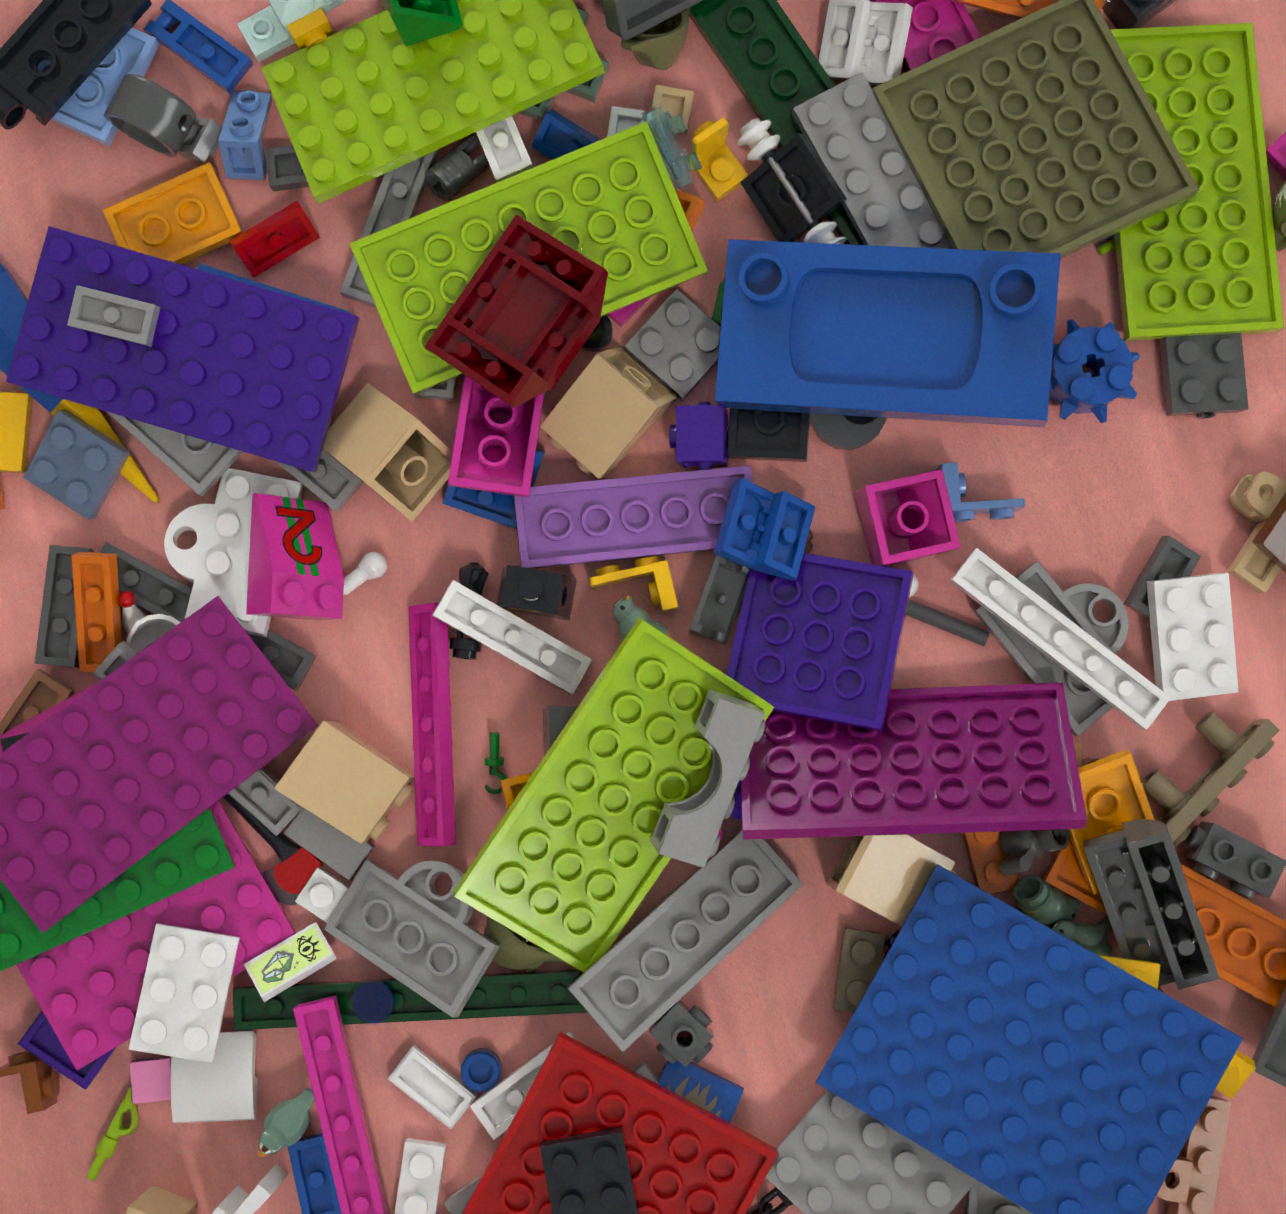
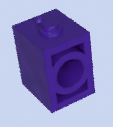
M699 402L698 405L676 406V424L670 425L669 443L670 448H676V462L680 466L685 468L695 466L698 467V470H708L713 466H728L729 411L724 405H711V402Z

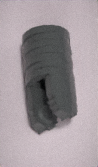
M474 133L425 173V180L428 186L442 200H450L490 166L484 152L473 161L469 157L476 150L480 142L478 136Z

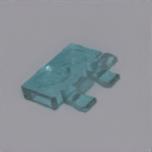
M653 107L640 113L643 121L648 122L673 186L680 189L692 183L693 180L689 172L701 169L702 165L696 152L688 154L685 148L681 150L678 148L673 135L686 130L680 114L671 116L669 111L663 113L661 107Z

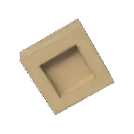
M656 85L649 127L687 134L694 91Z

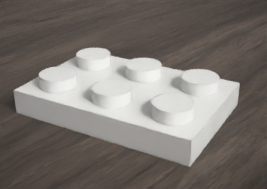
M1213 573L1146 581L1155 686L1171 697L1169 701L1239 692L1229 573Z
M160 923L156 924L128 1050L209 1063L214 1062L240 937Z

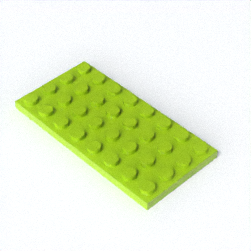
M456 0L463 23L459 30L406 46L391 19L390 12L385 10L328 36V39L312 46L310 49L307 47L302 48L261 67L310 190L318 204L604 74L603 64L574 1Z
M1253 23L1110 29L1199 187V191L1194 197L1114 234L1124 341L1163 339L1164 337L1232 333L1255 334L1281 331L1284 329Z
M647 121L349 243L413 394L463 375V373L424 346L516 214L608 271L601 317L708 272Z
M639 617L454 888V897L584 973L609 950L671 859L670 857L658 854L650 841L664 804L682 801L693 796L703 787L710 775L712 768L711 749L707 740L695 728L709 689L755 704L765 713L763 718L765 721L775 707Z

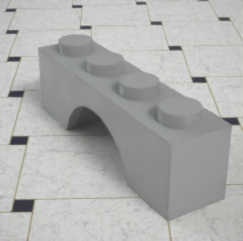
M709 689L695 728L707 740L712 753L711 772L706 783L693 796L682 801L664 804L650 840L658 854L705 868L708 858L715 855L720 842L719 830L724 819L729 818L734 808L735 797L733 794L737 784L748 773L750 766L748 756L754 742L757 743L764 732L765 720L763 718L765 713L755 704Z

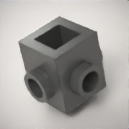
M679 1000L649 1028V1033L659 1042L656 1049L672 1064L677 1060L685 1067L692 1060L699 1063L713 1047L710 1040L714 1036L712 1029L709 1027L712 1020L695 1004L690 1009ZM681 1031H688L691 1033L688 1037L685 1038L678 1036V1033Z

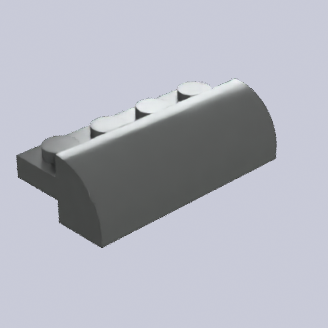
M1150 819L1128 821L1122 823L1123 830L1082 841L1122 957L1159 963L1158 986L1176 982L1179 990L1220 979L1166 824Z

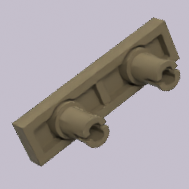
M1209 712L1197 723L1195 729L1220 751L1219 758L1184 793L1158 769L1153 770L1141 782L1143 788L1165 809L1164 815L1159 821L1168 827L1174 846H1177L1188 837L1192 831L1189 825L1199 815L1201 817L1206 816L1218 805L1220 800L1217 796L1226 786L1232 788L1244 778L1247 773L1244 767L1254 757L1256 759L1263 757L1273 747L1275 742L1272 738L1280 730L1269 719L1254 720L1242 734L1237 735L1214 712Z

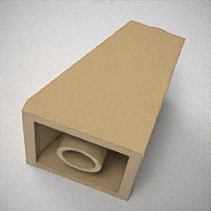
M619 346L595 355L540 427L548 433L547 439L551 444L560 450H567L577 459L576 464L584 473L601 479L610 474L679 397L623 347Z
M369 383L363 387L328 429L323 449L411 522L449 479L453 451L416 417Z
M323 720L274 789L355 841L364 844L369 842L371 838L377 841L391 822L386 819L394 805L401 808L414 791L410 783L415 777L340 722Z
M906 834L852 836L827 885L836 892L903 926L936 865L938 864L956 874L952 870L956 862Z

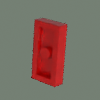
M295 201L230 240V243L254 278L319 239L320 236L299 202Z

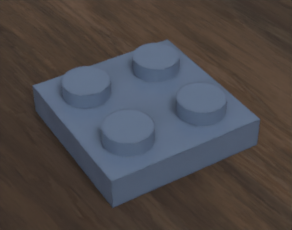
M66 409L57 410L23 478L88 520L94 519L99 513L130 451Z

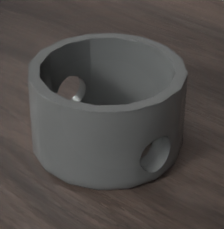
M126 74L104 113V117L117 129L144 146L170 157L177 155L197 117L194 110L178 96L159 84L136 74Z

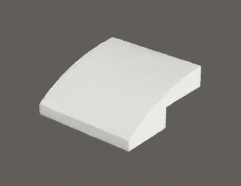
M829 0L819 63L830 79L844 82L863 72L869 85L878 86L901 74L913 7L907 3L870 2L869 0Z
M254 1031L220 1032L213 1063L171 1057V1110L173 1123L256 1120L258 1078L255 1076L257 1034Z
M276 1164L250 1195L237 1185L212 1214H253L272 1195L288 1176V1173Z

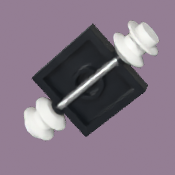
M757 118L743 126L739 132L741 137L737 141L738 146H749L750 152L746 157L747 160H762L764 163L740 183L779 242H794L808 231L803 243L843 244L847 240L846 237L836 238L833 233L837 223L822 222V219L845 202L847 198L805 134H797L781 149L776 151L781 137L780 135L770 136L767 132L771 125L770 120L761 122Z

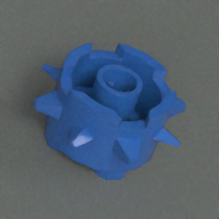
M1073 319L1067 321V336L1059 344H1053L1049 397L1054 403L1060 404L1059 418L1065 420L1072 413H1094L1100 423L1107 422L1108 404L1116 398L1135 399L1137 392L1130 385V382L1133 378V363L1140 357L1138 353L1129 351L1124 340L1114 330L1115 324L1109 322L1103 328L1097 326L1080 328ZM1083 365H1086L1092 370V376L1090 372L1086 374L1083 372Z

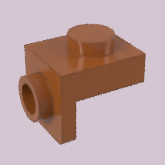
M29 1051L8 1056L9 1063L0 1067V1077L20 1073L27 1114L44 1111L58 1102L57 1096L60 1092V1083L57 1074L52 1072L51 1066L35 1057Z

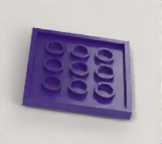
M803 553L798 576L795 580L773 576L750 568L727 675L775 707L773 709L775 712L882 732L914 576L913 571Z

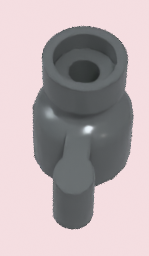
M1068 830L1001 831L1000 844L1004 857L999 862L1000 872L1005 876L1026 872L1031 868V861L1042 857L1045 851L1054 852L1066 849L1069 844Z

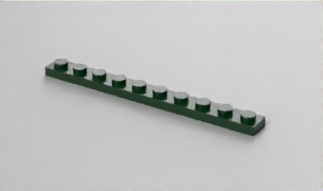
M559 970L534 973L484 974L459 1017L455 1018L449 1016L397 979L294 984L266 1002L263 1001L255 986L235 987L233 989L234 1030L297 1027L293 1011L296 1005L331 996L337 997L343 1025L587 1013L585 1008L567 989L583 972L580 970Z

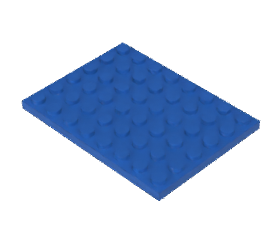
M937 864L820 1072L816 1083L1033 1214H1146L1243 1038Z

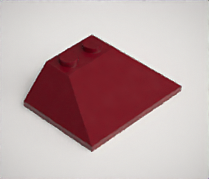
M516 214L424 347L515 408L554 388L596 328L601 318L608 271Z

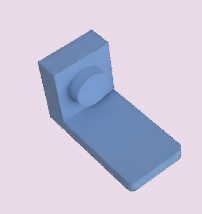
M251 90L235 91L232 93L218 139L226 178L265 180L267 165L262 136L272 104L270 93Z
M942 463L936 469L943 470L955 522L975 520L974 514L990 513L991 520L1014 518V512L1025 507L1024 498L961 502V497L966 495V479L964 473H959L958 463Z

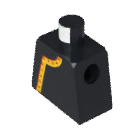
M506 565L502 569L496 605L505 610L570 621L577 582L560 573Z

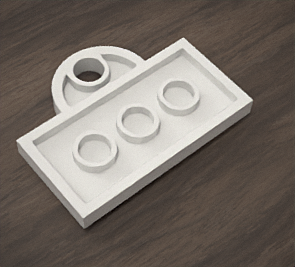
M228 468L221 477L215 504L193 505L181 511L171 521L164 539L167 559L182 577L194 582L185 619L219 596L247 634L267 637L271 617L246 615L252 494L260 493L301 499L304 489L301 482ZM182 532H196L197 541L193 547L186 550L177 547V538Z

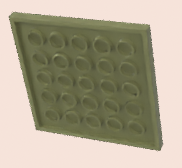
M1059 0L872 89L920 188L953 249L1061 254L1060 259L1194 197L1199 191V187L1094 0Z

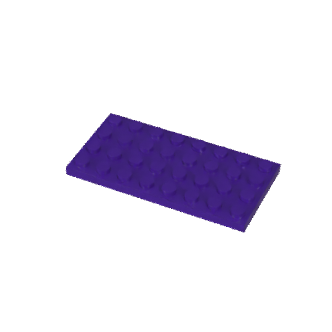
M48 226L6 382L316 473L360 318L353 314ZM76 285L161 307L152 346L149 347L68 326L67 323Z

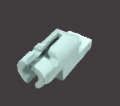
M268 0L270 6L239 22L237 25L258 62H261L295 43L287 25L319 8H322L325 14L343 4L346 0Z

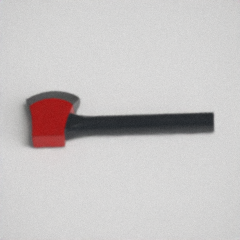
M227 794L223 798L273 848L282 862L263 872V878L274 897L280 903L296 905L295 900L317 867H321L324 862L305 848L290 842L281 833L277 836L273 834L230 794Z

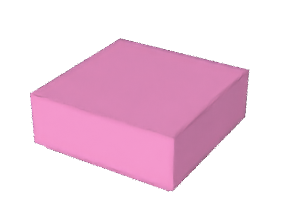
M171 1056L133 1060L129 1063L133 1104L171 1100Z

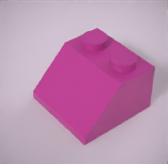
M942 469L867 485L855 492L871 564L887 567L961 548Z

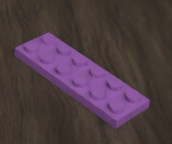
M751 465L530 487L529 498L513 495L521 567L535 569L715 550L733 482L744 478L753 483Z

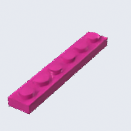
M439 603L409 606L417 846L456 845L448 624L432 616Z
M331 996L298 1004L293 1008L341 1213L388 1214L337 997Z

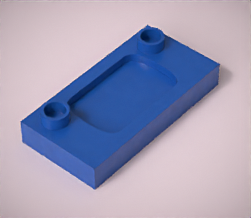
M728 239L715 402L718 405H724L726 408L1045 427L1048 417L1061 254Z

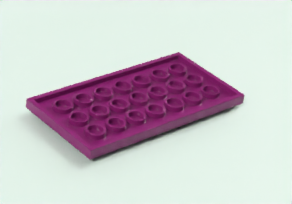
M219 596L208 602L0 754V879L42 933L46 932L318 726Z
M1063 683L891 689L882 732L772 711L765 721L762 737L757 743L754 742L748 756L750 759L749 770L746 777L741 781L743 840L1085 829L1087 822Z

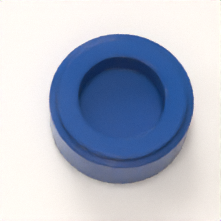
M475 1049L465 1057L461 1065V1078L464 1084L473 1091H488L498 1083L501 1077V1060L496 1053L489 1049Z

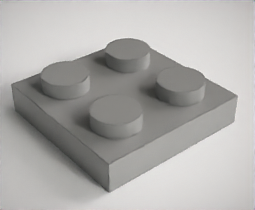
M675 289L628 341L624 349L683 401L718 362L721 327L678 289Z

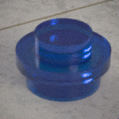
M378 981L367 982L356 990L352 1001L353 1010L357 1017L366 1023L375 1024L382 1022L393 1010V993L384 983Z

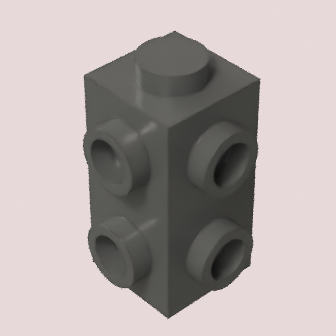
M1201 821L1199 826L1192 828L1184 844L1187 850L1183 857L1195 863L1192 870L1216 881L1218 875L1232 882L1229 887L1230 890L1251 900L1254 895L1270 898L1286 866V860L1215 823Z

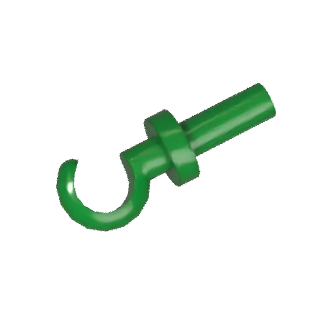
M490 732V757L485 758V765L490 766V775H495L500 780H504L506 777L499 770V766L504 765V758L499 757V732ZM485 785V789L489 793H501V788L492 789L488 785Z

